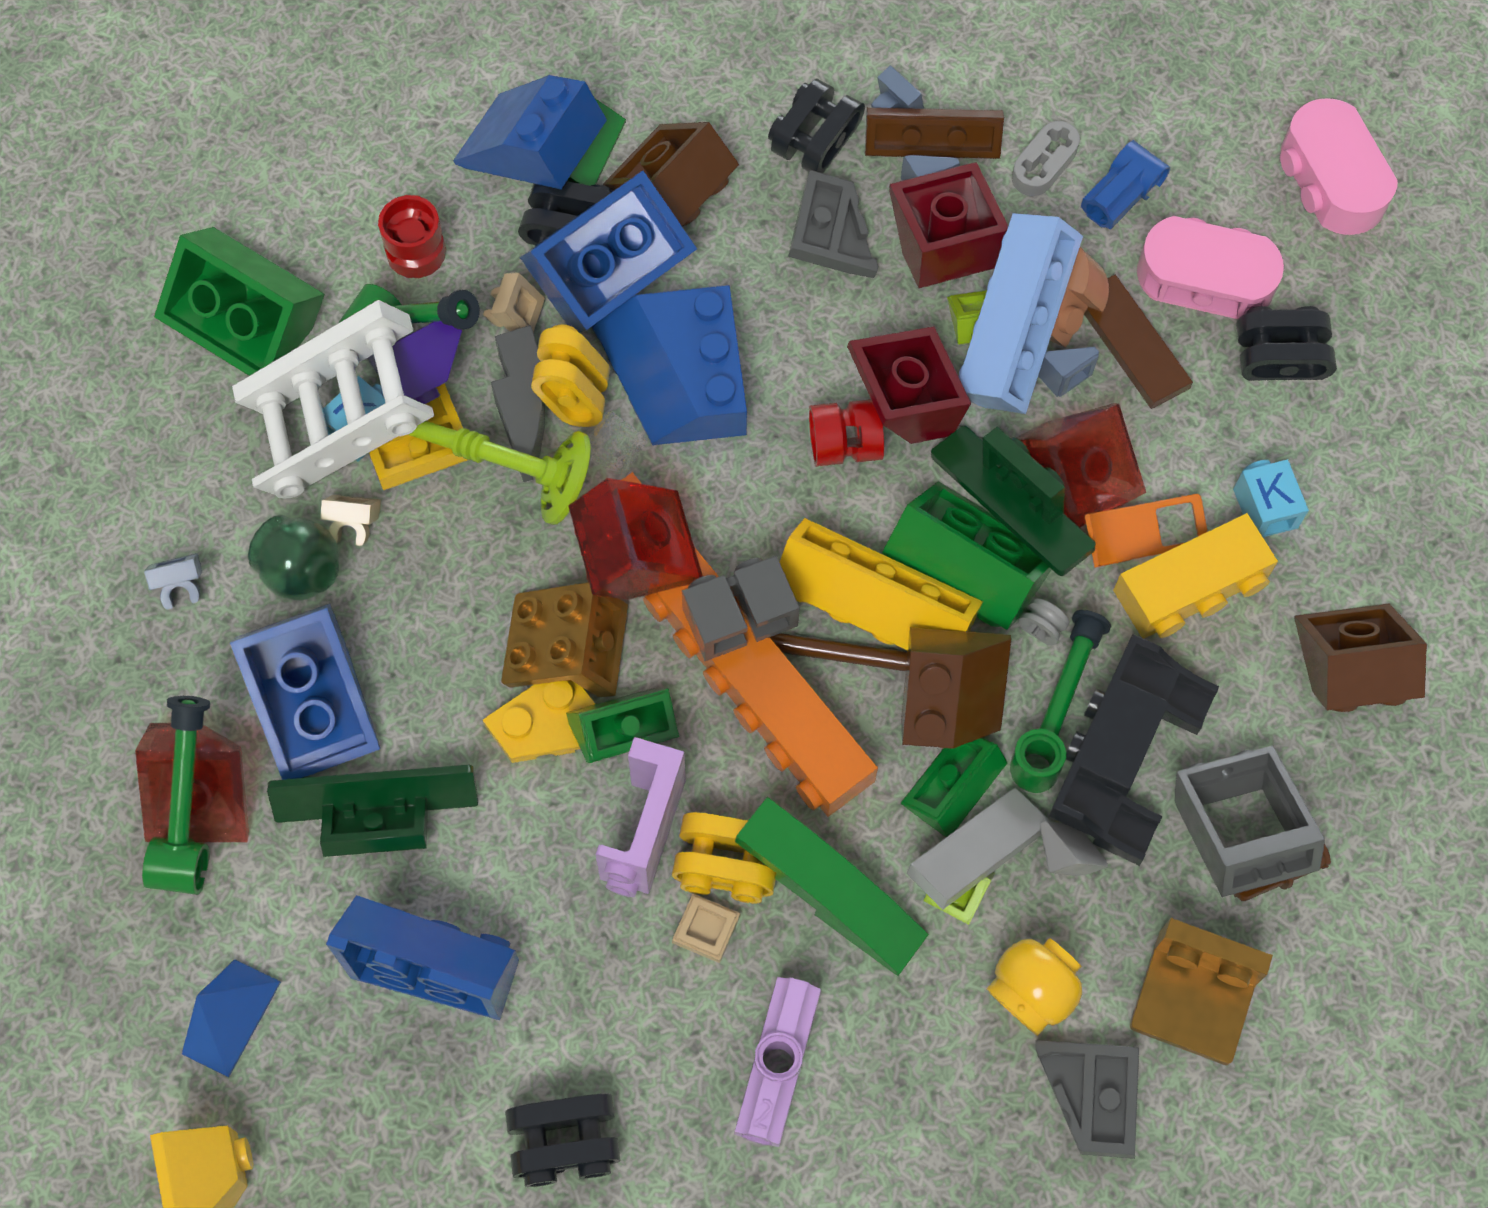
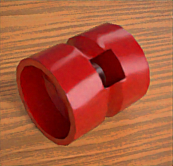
M404 195L394 198L383 207L379 214L378 227L390 267L397 274L406 278H422L438 270L445 260L446 247L435 206L429 200L418 195Z
M871 399L850 401L846 409H841L837 403L809 406V429L815 467L843 464L847 456H851L855 462L883 460V424ZM846 426H854L856 437L847 438Z

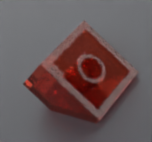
M1119 403L1051 420L1015 437L1027 447L1030 456L1044 469L1049 467L1060 476L1065 486L1064 514L1079 528L1086 525V514L1116 509L1146 493Z
M150 723L135 750L145 842H150L153 837H168L176 729L171 727V723ZM203 725L201 730H197L189 838L194 840V842H248L249 828L242 748Z

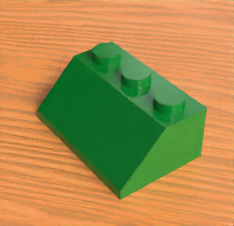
M215 227L180 235L154 317L250 376L298 348L312 331L325 294Z
M939 481L907 504L882 551V554L983 601L977 617L990 626L1002 627L1005 630H1008L1020 618L1052 570L990 512Z

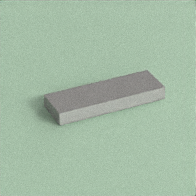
M1015 787L912 862L906 874L943 910L1042 835L1040 823L1050 820Z

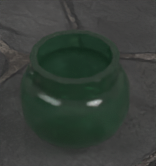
M284 515L273 516L260 526L250 542L248 551L249 565L258 573L265 586L279 597L292 601L310 599L329 589L338 576V544L329 530L315 521L302 517L291 519Z

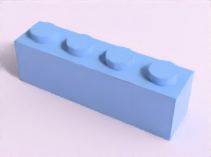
M1012 213L1007 232L1002 239V247L993 275L988 282L987 293L979 318L973 328V336L958 376L969 400L978 406L1022 414L1027 412L1083 235L1060 217Z

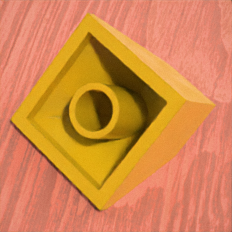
M228 1125L160 1132L150 1135L163 1208L235 1207L248 1186L245 1171L252 1170L254 1167L251 1148L246 1137L239 1139L238 1133Z

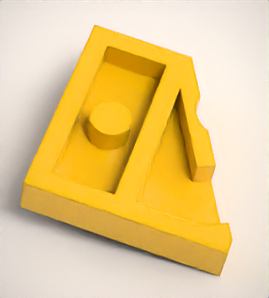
M444 383L436 387L440 396L425 404L432 407L434 417L426 421L458 431L463 427ZM408 434L398 436L369 452L383 490L467 461L463 457L455 456L452 449Z
M572 680L534 684L482 721L510 761L515 763L533 760L542 755L553 754L557 756L575 753V750L580 749L568 723L566 712L591 706L595 703L584 688Z

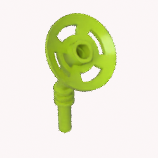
M429 421L417 425V428L408 434L452 449L455 456L463 457L476 463L486 460L535 477L536 483L542 485L540 498L542 518L551 525L560 523L574 506L584 484L590 461V439L586 433L580 431L572 433L558 447L553 457L546 455L542 459L490 442V438L485 434H479L466 428H461L457 431ZM570 443H573V447L567 448ZM546 503L552 504V507L547 509Z

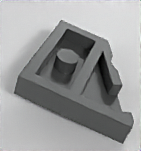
M809 170L788 257L848 274L870 278L875 277L878 271V263L876 258L872 259L866 238L869 232L865 219L858 210L859 199L854 182Z
M1036 1040V1052L1080 1154L1135 1159L1139 1047Z

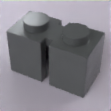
M777 556L765 560L759 557L746 560L735 568L733 576L727 578L725 575L717 578L715 575L703 576L693 581L688 586V589L682 590L683 611L704 661L747 646L743 633L747 632L748 627L734 596L739 601L756 642L798 627L800 608Z

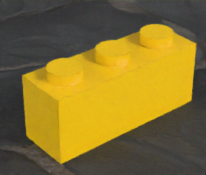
M1248 513L1121 573L1113 591L1143 639L1155 633L1158 634L1159 638H1165L1180 630L1186 624L1184 619L1198 612L1202 618L1211 616L1228 604L1227 598L1239 592L1244 597H1249L1264 589L1270 583L1268 578L1278 560Z

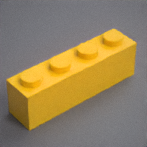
M806 518L801 521L788 537L779 561L797 602L809 603L828 612L830 617L838 622L851 623L872 633L880 642L890 645L895 644L907 651L910 627L970 632L983 601Z

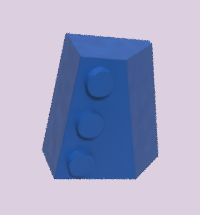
M730 285L634 295L592 326L652 445L747 435V407Z
M357 895L330 932L326 943L351 979L496 1020L501 1019L519 963L516 951L509 948L511 943L503 938L490 934H481L479 938L461 932V929L453 924L440 920L430 921Z

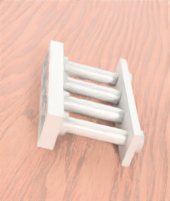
M377 300L232 386L235 403L263 414L274 467L252 478L253 488L274 494L278 498L296 497L304 492V488L392 439L412 433L417 428V425L434 417L432 407L404 396L392 346L397 340L413 332L409 314ZM374 354L385 404L366 414L355 368L359 362ZM337 376L348 425L328 435L318 389L323 383ZM300 397L311 446L292 456L282 410L287 404Z

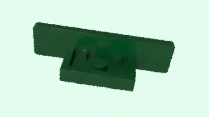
M961 426L931 449L932 460L1057 575H1066L1095 551V541L1064 514L1065 486L1060 476L1049 467L1044 469L1030 456L1027 447L1015 437L1010 438L999 427H996L985 435L982 440L967 426Z
M469 764L271 780L268 782L267 787L275 822L283 823L322 819L320 846L323 857L427 849L429 810L476 807L478 805L474 767Z

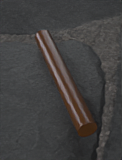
M784 633L770 637L781 652L785 654L906 672L907 652Z

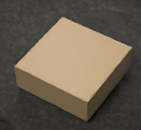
M692 894L672 939V943L720 963L739 921L740 913Z

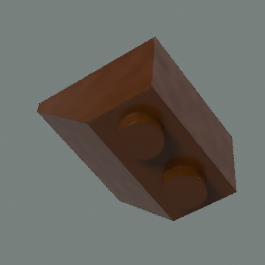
M710 122L659 124L603 185L614 191L632 177L644 171L683 227L698 217L700 206L710 196L717 194L726 187L729 182L728 176L739 166V163Z
M1390 603L1294 616L1312 692L1326 710L1350 712L1357 709L1358 706L1373 704L1397 706L1405 703L1406 700L1425 698L1427 643Z
M910 627L901 716L902 745L953 749L1001 730L1012 640L1011 635Z

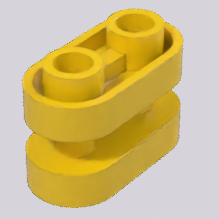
M560 324L544 330L540 334L537 357L541 362L537 363L534 367L531 384L533 392L561 421L569 425L591 427L599 424L603 419L605 398L601 393L608 387L609 364L574 327Z
M691 812L683 815L679 837L683 841L693 844L692 852H679L675 855L672 877L681 882L680 888L682 890L702 895L710 894L711 888L732 892L731 897L733 899L752 904L761 903L762 897L773 895L776 872L763 865L760 860L735 843L737 834L748 820L700 812ZM713 848L744 853L743 860L712 855Z

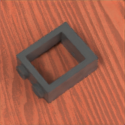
M1273 745L1257 750H1244L1228 758L1209 763H1196L1186 769L1177 771L1174 801L1221 897L1320 870L1325 838ZM1263 790L1285 832L1224 848L1203 805Z

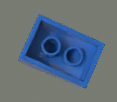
M548 75L498 94L453 162L469 170L562 189L607 119L585 81Z
M641 171L519 258L565 323L574 327L580 333L595 325L697 250V248L644 171Z
M331 603L237 636L230 642L282 780L304 778L381 749L348 648Z

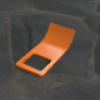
M1192 494L1086 514L1085 520L1088 536L1096 543L1095 551L1092 553L1094 568L1163 554L1183 544L1162 545L1156 515L1158 508L1191 503L1197 535L1200 536L1208 532L1201 496L1199 494Z

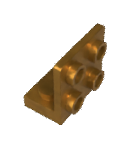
M595 581L516 594L501 678L502 684L511 688L572 680L597 697L616 696L628 604Z
M1170 918L1159 932L1130 1022L1131 1030L1220 1064L1229 1065L1235 1056L1255 986L1267 976L1273 955Z

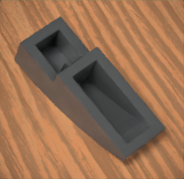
M531 325L495 336L498 356L506 377L492 381L491 386L495 404L511 449L539 458L545 429V403L531 388L534 367L540 360L537 357L538 348ZM520 472L523 482L533 480V476Z

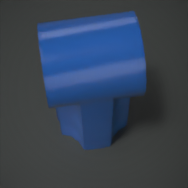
M1132 140L1119 152L1109 169V173L1083 198L1081 208L1087 217L1101 228L1111 230L1141 198L1144 200L1149 198L1146 194L1155 185L1160 187L1164 183L1171 167Z

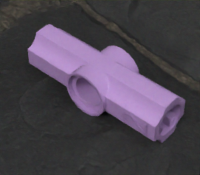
M777 977L734 1131L735 1135L748 1141L762 1145L780 1146L821 993L820 988L811 985L809 982L794 978ZM775 1049L784 1050L791 1056L793 1065L787 1072L773 1073L764 1065V1056L769 1051Z

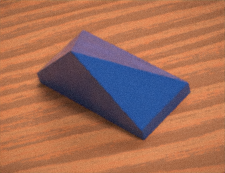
M234 959L197 995L182 1055L229 1077L281 982Z

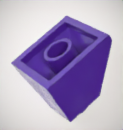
M441 321L432 322L396 341L392 347L404 396L423 404L440 396L436 387L448 381L462 330L456 329L452 325H445ZM373 354V355H371L370 357H368L367 359L369 360V362H370L371 365L373 366L374 370H375L376 373L378 374V370H377V366H376V362H375V358H374V354Z

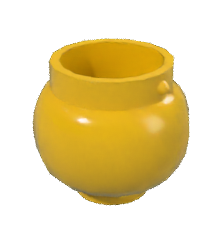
M1051 938L1043 945L1033 939H1023L1014 943L1001 956L995 969L996 978L986 990L1024 1026L1038 1036L1048 1024L1053 1026L1066 1020L1078 1006L1082 996V983L1077 977L1076 972L1082 966Z

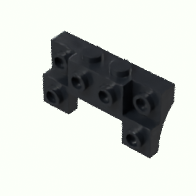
M1132 634L1106 692L1096 688L1084 713V716L1092 719L1086 735L1076 731L1066 752V760L1072 762V766L1049 817L1094 837V845L1140 866L1162 816L1137 804L1126 796L1131 789L1161 719L1198 735L1219 686L1184 668L1170 657L1162 647Z

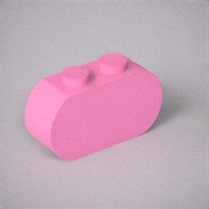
M1326 98L1308 102L1295 113L1281 146L1280 162L1285 174L1289 177L1294 176L1300 186L1301 201L1308 213H1315L1320 224L1335 233L1355 235L1374 228L1383 218L1394 197L1398 180L1356 108L1344 101Z
M1177 216L1160 221L1150 230L1137 264L1139 283L1151 299L1234 319H1239L1251 308L1258 306L1268 307L1279 286L1284 271L1281 253L1269 238L1252 234L1250 231L1242 228L1230 229L1208 224L1198 218H1181Z

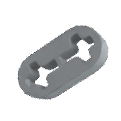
M1053 121L1039 131L1014 164L1012 183L1020 193L1027 196H1038L1049 190L1077 153L1080 143V135L1077 129L1067 122ZM1060 137L1066 140L1065 146L1060 145L1053 154L1049 153L1051 140L1057 141ZM1041 163L1043 167L1040 177L1034 176L1031 180L1025 177L1026 171H1033Z

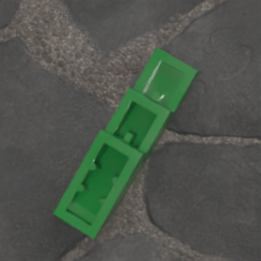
M769 797L763 801L737 834L735 843L776 872L775 879L815 908V916L895 975H900L929 934L859 869Z

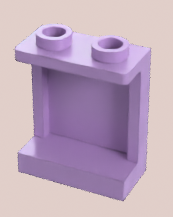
M636 737L633 739L628 754L631 785L649 790L631 848L629 851L624 852L604 845H598L595 854L600 880L607 881L606 888L627 897H635L637 891L649 894L686 782L684 751Z

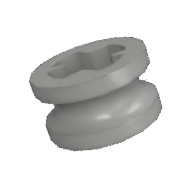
M1033 599L1028 606L1030 613L1022 614L1019 619L1020 627L1046 645H1056L1060 638L1058 631L1066 630L1070 623L1069 619L1063 611L1052 603L1043 599Z

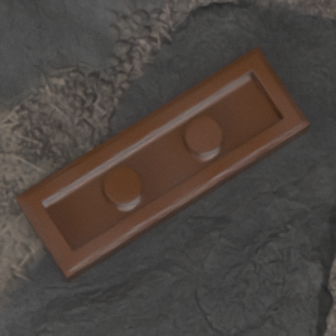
M867 107L865 156L905 157L919 155L1000 159L1004 113L1003 110Z
M1116 274L1107 278L1109 295L1104 311L1101 312L1088 307L1084 315L1148 406L1153 409L1189 390L1193 381Z

